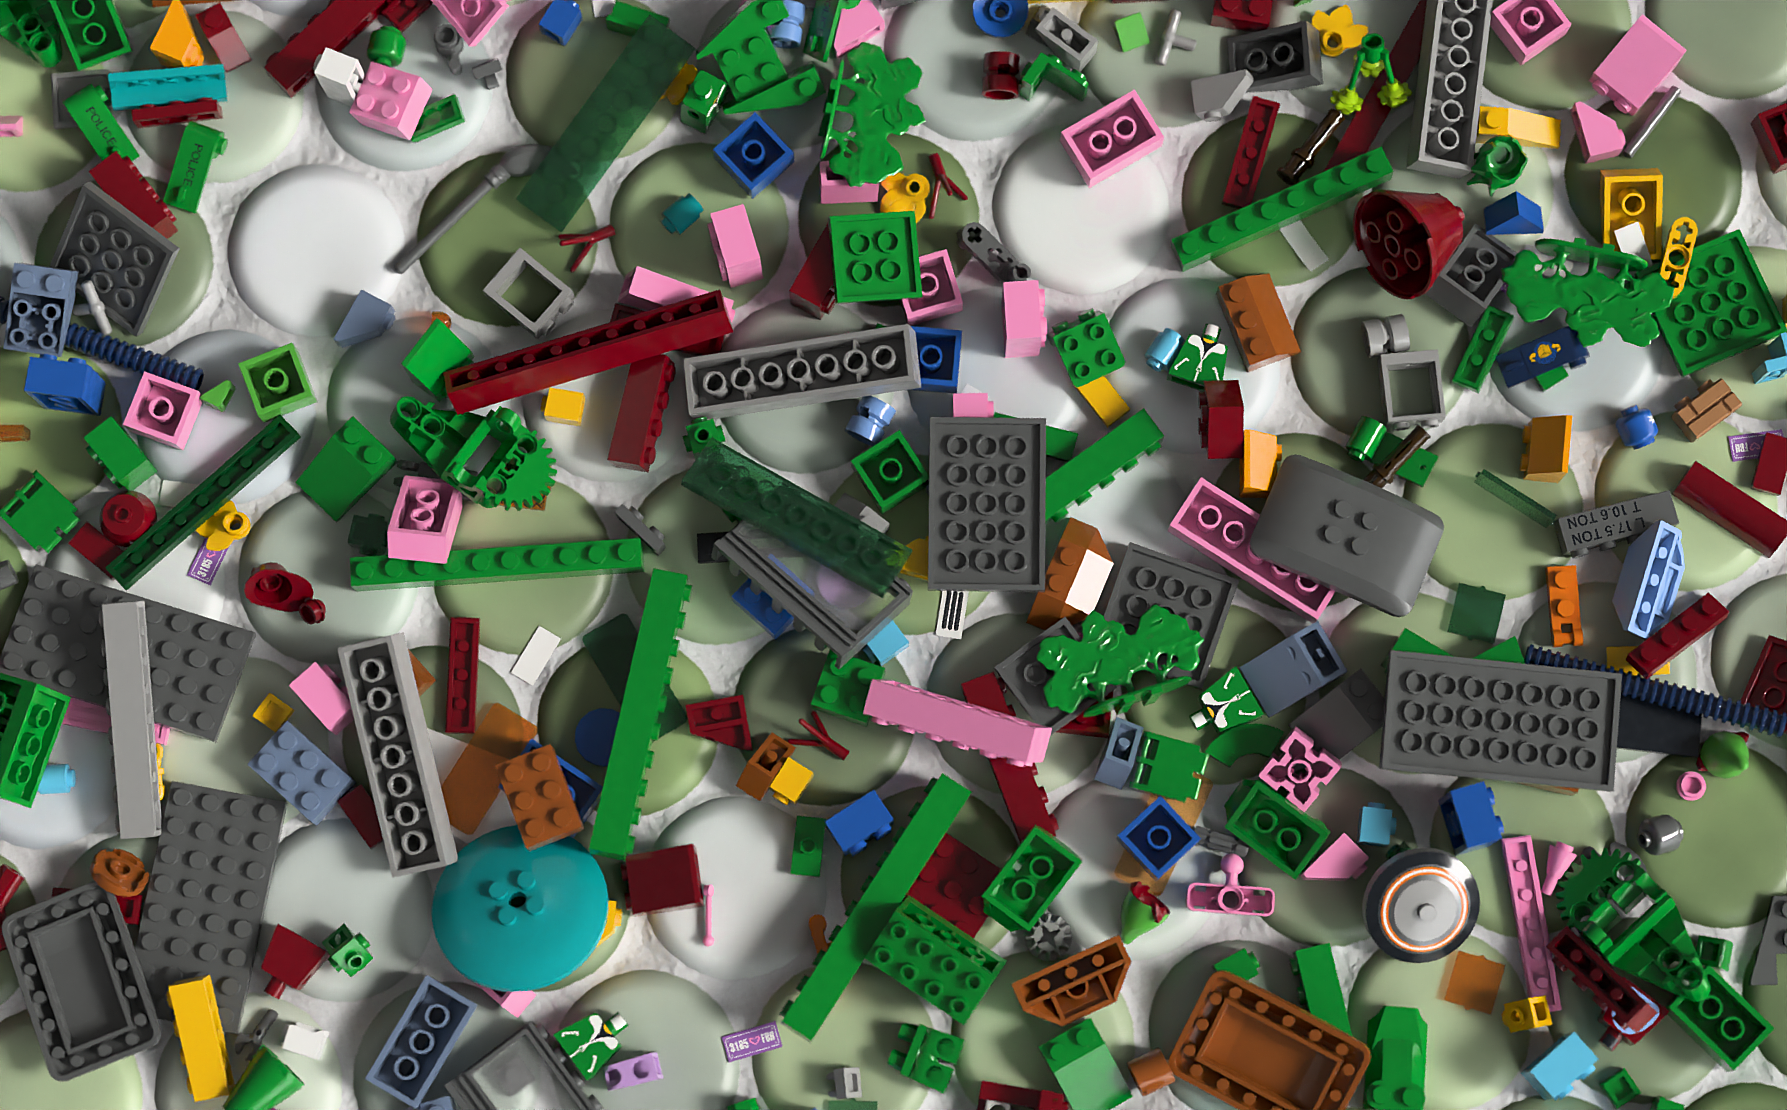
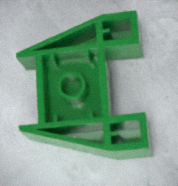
M747 0L696 49L697 60L713 53L735 99L722 104L725 115L802 105L826 93L825 85L813 61L787 73L765 28L789 16L784 0Z

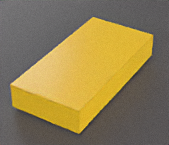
M1105 376L1081 387H1075L1107 428L1131 410Z

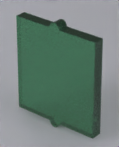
M1459 583L1447 632L1467 637L1469 641L1476 639L1494 644L1506 595L1486 590L1485 586L1478 588Z

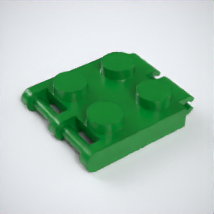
M35 470L32 473L33 477L21 490L17 488L14 492L15 496L2 509L0 508V517L35 550L38 551L42 547L49 553L62 540L56 533L60 528L65 534H68L80 519L74 514L78 509ZM39 480L40 482L25 496L24 494ZM21 499L22 501L7 515L6 512Z
M1144 731V745L1141 755L1137 756L1136 763H1138L1134 780L1130 781L1129 788L1156 796L1161 795L1163 798L1185 803L1186 798L1197 801L1202 780L1194 778L1193 773L1204 775L1209 754L1199 752L1201 748L1199 745ZM1153 740L1154 742L1148 759L1146 758L1147 752L1149 749L1150 741ZM1146 765L1147 767L1145 770L1142 784H1140L1139 781L1142 774L1143 766Z

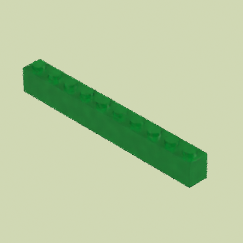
M641 538L450 551L446 564L388 558V555L350 557L351 587L356 592L644 572L643 543Z
M653 568L589 845L590 854L625 861L627 853L632 854L635 836H631L633 825H639L642 808H638L639 798L646 795L648 780L644 779L646 768H652L655 752L650 751L652 741H658L661 724L657 723L659 712L664 713L666 708L667 696L663 695L665 684L670 685L673 677L674 668L670 667L672 657H677L680 640H676L677 631L684 628L686 612H682L684 601H690L693 585L688 584V575Z
M942 773L938 779L932 777L924 789V792L928 794L922 804L918 801L915 803L908 814L912 818L907 828L900 826L892 841L896 843L891 853L886 850L876 864L880 867V870L875 877L869 875L860 888L864 892L860 901L857 902L853 899L845 911L844 915L849 918L843 927L837 924L828 938L832 944L827 952L821 949L812 962L816 969L810 977L806 974L803 976L796 987V990L800 992L794 1002L789 999L779 1013L784 1017L780 1024L809 1043L813 1040L889 919L972 793Z

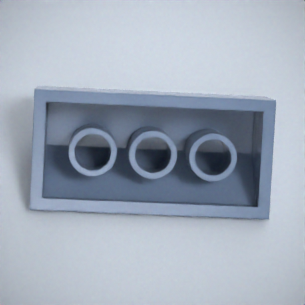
M426 975L365 1079L417 1109L478 1005Z

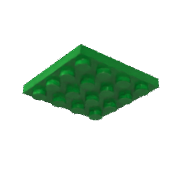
M1740 229L1693 248L1683 290L1677 297L1672 299L1670 307L1651 313L1657 322L1658 329L1681 378L1773 340L1781 333H1787L1786 325ZM1680 253L1669 258V261L1673 265L1679 266L1684 263V256ZM1661 262L1649 266L1642 271L1635 272V279H1641L1651 273H1658ZM1671 272L1669 279L1666 281L1667 285L1673 288H1677V286L1672 284L1675 272Z

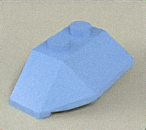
M1662 520L1654 522L1628 547L1612 600L1623 629L1644 640H1647L1669 622L1685 569L1683 547L1680 541L1682 538L1681 530Z

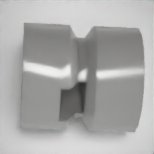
M1402 313L1387 316L1384 322H1381L1378 318L1362 321L1363 343L1369 358L1386 354L1387 350L1397 353L1410 349L1408 327Z

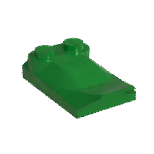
M1243 778L1224 805L1227 815L1225 828L1295 880L1309 865L1331 832L1321 820L1310 817L1260 780H1247Z
M1034 825L982 894L984 900L983 912L1010 932L1016 930H1028L1030 932L1081 865L1083 859L1048 831Z
M1383 1006L1373 1018L1368 1020L1366 1046L1370 1050L1371 1059L1364 1074L1363 1110H1423L1425 1103L1424 1088L1428 1025L1421 1017L1418 1008Z

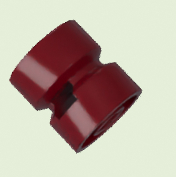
M993 51L984 54L983 72L987 76L983 77L982 96L994 100H1011L1018 97L1019 79L1015 77L1019 74L1020 56L1018 54L1006 51Z

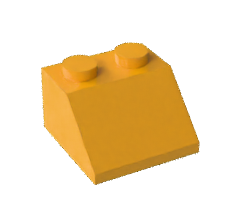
M173 0L150 49L159 63L167 68L202 66L204 52L191 18L180 0Z
M1571 415L1536 417L1531 419L1528 426L1524 425L1522 443H1526V454H1521L1519 467L1520 471H1524L1523 480L1559 483L1568 473L1572 427Z
M1244 430L1243 458H1239V498H1268L1278 474L1277 462L1282 460V445L1277 444V436L1254 430Z

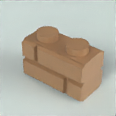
M1721 378L1714 383L1709 379L1696 389L1700 393L1696 397L1690 399L1689 396H1686L1674 405L1677 411L1671 415V418L1691 443L1695 442L1742 406L1741 401Z

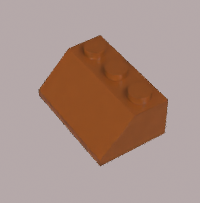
M1270 274L1245 276L1218 286L1216 297L1247 373L1301 353Z

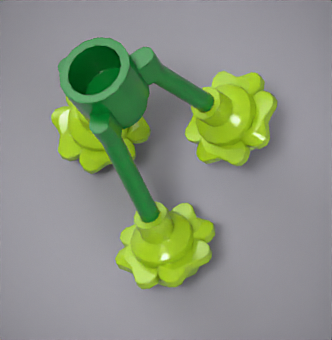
M1370 33L1362 38L1361 49L1353 56L1355 63L1349 84L1345 88H1341L1340 91L1333 90L1330 102L1335 105V109L1343 114L1360 111L1363 99L1358 97L1359 94L1355 92V83L1359 71L1363 77L1370 75L1378 77L1379 73L1384 69L1388 80L1386 85L1382 87V91L1377 94L1378 98L1381 99V104L1397 108L1407 102V97L1412 95V91L1409 89L1408 83L1401 84L1394 78L1389 61V50L1384 48V39L1381 35Z

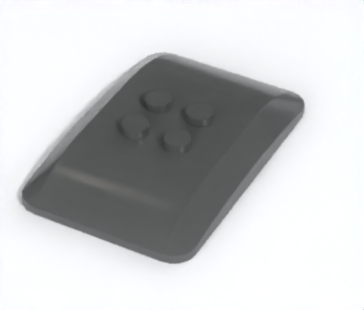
M1294 454L1286 457L1281 464L1250 538L1249 546L1252 553L1260 559L1391 616L1404 617L1409 614L1414 606L1443 534L1444 524L1442 519L1435 513L1394 493L1323 463Z
M93 881L6 917L2 925V934L48 1072L52 1078L61 1082L70 1081L150 1049L159 1042L161 1036L159 1022L115 894L107 892Z

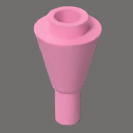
M1557 841L1555 846L1549 844L1547 876L1541 889L1542 893L1552 896L1558 879L1562 877L1577 856L1572 853L1574 847Z

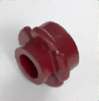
M307 597L304 603L299 606V613L307 624H318L324 621L326 608L321 600Z

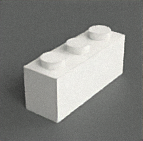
M326 47L323 54H319L315 60L314 73L328 98L352 107L364 80L365 73L357 59Z

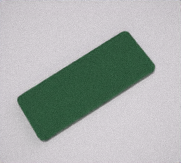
M624 613L587 633L582 639L621 707L638 637L636 628L629 616ZM665 684L663 695L667 696L666 708L664 713L659 712L657 723L661 724L658 739L684 725L688 720L685 711L667 684Z

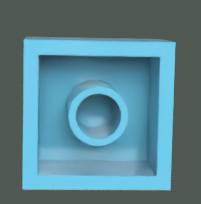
M1571 1032L1561 1036L1524 1069L1521 1074L1544 1100H1557L1558 1098L1561 1100L1573 1090L1572 1082L1585 1079L1596 1069L1593 1064L1598 1058L1575 1032Z

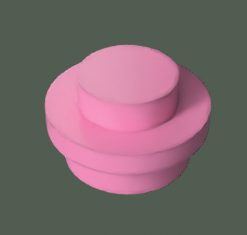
M1692 771L1685 772L1677 779L1676 790L1684 800L1695 801L1704 795L1706 783L1700 774Z

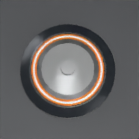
M1434 848L1411 849L1393 856L1374 873L1364 893L1362 905L1363 919L1373 941L1389 956L1409 963L1431 962L1455 951L1471 934L1479 915L1480 895L1473 875L1455 856Z

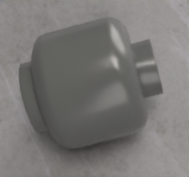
M1667 814L1645 819L1641 822L1639 832L1637 833L1639 845L1651 855H1661L1675 851L1679 848L1683 839L1681 824L1678 820Z

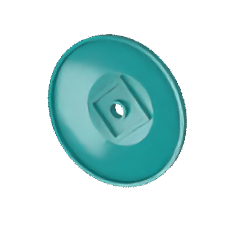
M517 825L496 829L476 838L457 853L458 861L447 865L440 876L432 902V924L437 942L446 959L458 972L469 980L490 989L508 992L530 991L562 980L588 959L598 945L606 926L609 897L603 873L590 852L570 836L529 851L525 847ZM517 896L526 898L525 904L520 908H514L510 905L512 899Z

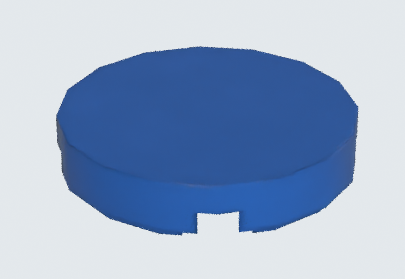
M599 708L588 712L581 718L575 730V743L578 752L586 761L594 765L608 767L619 720V712L613 709Z

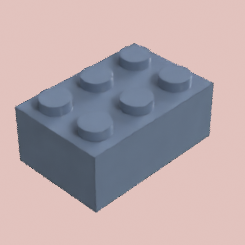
M289 721L283 724L247 764L315 825H318L336 806L337 801L344 797L356 784L352 777Z

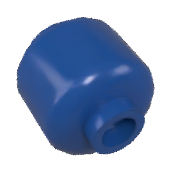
M1633 405L1620 411L1622 417L1617 419L1615 425L1625 446H1632L1636 450L1655 441L1654 437L1658 434V428L1649 409H1638L1637 405Z

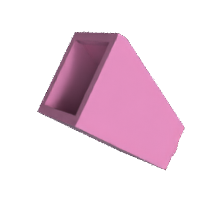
M1642 14L1596 69L1589 81L1596 92L1611 98L1618 110L1634 116L1673 71L1687 50Z

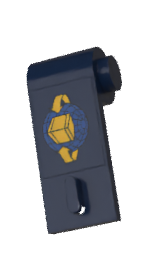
M1566 326L1497 355L1496 360L1507 387L1511 388L1561 366H1569L1571 370L1586 365L1585 359L1590 357L1587 347H1583L1577 337L1578 332Z

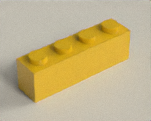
M210 974L175 981L169 986V991H167V1002L169 1007L174 1009L176 1019L173 1021L175 1035L180 1037L182 1044L180 1049L181 1062L184 1066H187L189 1074L186 1080L188 1092L193 1094L195 1102L230 1095L235 1082Z

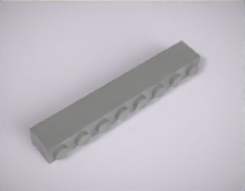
M145 601L102 604V610L99 612V623L101 628H104L105 639L101 642V650L107 662V669H104V683L109 687L106 711L108 715H111L112 725L108 730V738L114 750V756L111 757V771L116 775L113 799L115 803H118L119 813L115 818V827L117 832H120L121 839L156 837L161 835L162 816Z

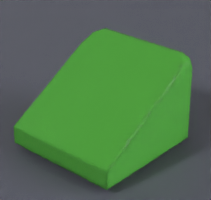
M1141 12L1114 22L1113 28L1123 53L1150 43Z
M225 380L201 395L199 399L204 404L223 412L230 402L236 387L231 381Z

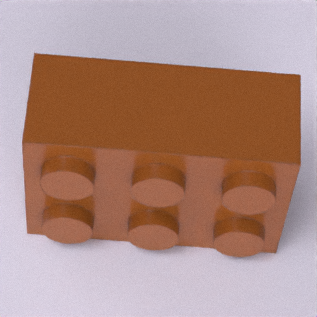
M551 744L495 765L526 849L532 851L585 830L556 752Z

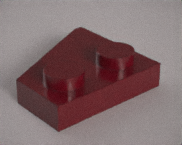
M743 695L686 705L691 735L748 752L753 751Z

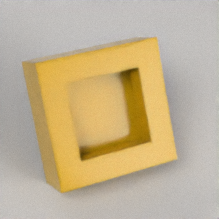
M269 692L252 716L276 733L295 710Z

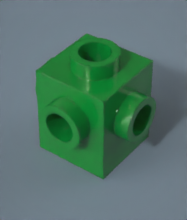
M700 417L690 422L691 425L686 426L688 435L682 437L687 453L693 451L695 460H710L723 452L721 443L726 442L722 426H715L714 419L708 420L707 417ZM707 433L709 434V437L706 440H700L698 438V436Z
M345 923L321 942L330 954L328 961L338 972L343 969L350 977L365 968L374 959L367 949L371 946L368 940L360 932L355 935Z

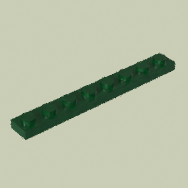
M281 415L276 417L105 567L106 570L127 591L298 441L301 436Z

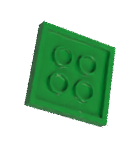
M915 211L828 217L835 304L917 299L923 297Z

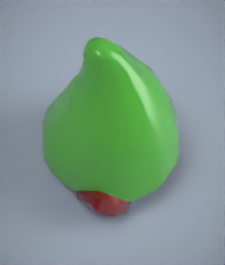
M1721 731L1710 735L1702 747L1701 754L1697 758L1696 765L1698 770L1708 771L1714 776L1724 779L1740 775L1743 770L1749 767V752L1746 745L1749 734L1743 731Z
M1140 881L1131 883L1130 890L1124 898L1121 908V939L1126 945L1161 925L1170 915L1168 907L1160 899L1148 892L1150 887L1145 884L1142 885Z

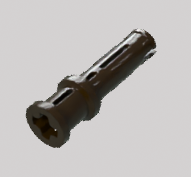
M1331 108L1301 148L1294 149L1291 152L1292 157L1285 166L1279 167L1276 173L1286 184L1293 186L1299 183L1303 173L1313 167V158L1345 120L1340 112Z
M1417 424L1412 432L1381 464L1377 463L1372 466L1373 470L1363 480L1380 488H1383L1387 483L1391 484L1394 479L1393 475L1431 436Z

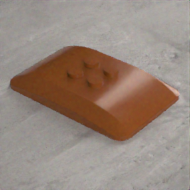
M1220 970L1213 973L1208 979L1169 1057L1168 1063L1172 1073L1177 1077L1239 1110H1345L1369 1065L1371 1054L1369 1048L1363 1042L1231 972Z

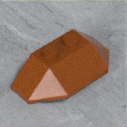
M1070 517L1045 574V592L1037 593L1026 622L1027 624L1046 631L1066 617L1073 626L1084 621L1091 611L1095 609L1114 564L1098 528Z
M1116 935L1012 983L1011 986L1024 1012L1063 1027L1115 1003L1131 960L1120 936Z

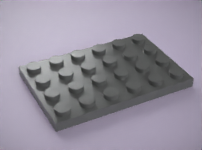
M930 417L928 591L1045 592L1046 418Z

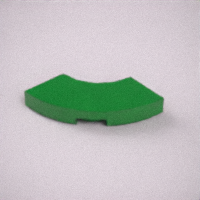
M1264 724L1240 725L1219 735L1204 753L1209 754L1210 757L1229 768L1237 759L1245 755L1259 754L1270 758L1284 731Z

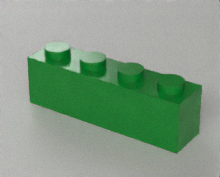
M1330 943L1292 952L1293 958L1289 959L1293 976L1298 975L1300 987H1297L1296 991L1300 1005L1305 1004L1307 1012L1352 1036Z

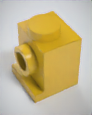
M1546 995L1504 1004L1505 1010L1502 1012V1021L1506 1027H1509L1510 1033L1552 1025Z

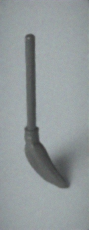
M540 144L516 146L507 151L499 164H495L490 169V172L484 175L485 180L411 249L394 268L400 274H403L492 188L497 189L510 176L525 177L549 173L578 175V171L554 147Z

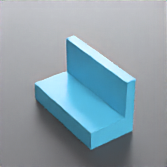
M1786 332L1781 333L1768 346L1771 360L1764 361L1752 373L1755 384L1783 378L1787 374Z

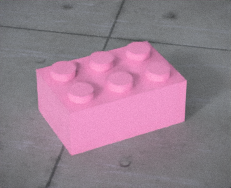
M1135 89L1061 131L1060 136L1061 144L1089 188L1162 147L1164 140L1162 132Z
M744 204L710 213L712 223L707 224L713 251L717 256L722 280H728L730 288L763 279L760 256Z
M1038 280L1003 282L1001 306L1005 358L1039 356L1040 347H1045L1047 321L1046 317H1043L1045 291L1044 289H1039Z
M404 475L387 530L388 558L446 564L463 508L462 493L443 479Z

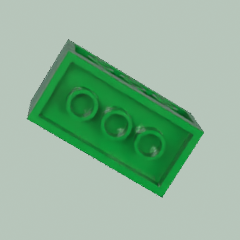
M0 673V799L31 808L71 697L40 684Z
M908 896L895 910L864 958L962 1025H965L1007 962V960L911 896Z

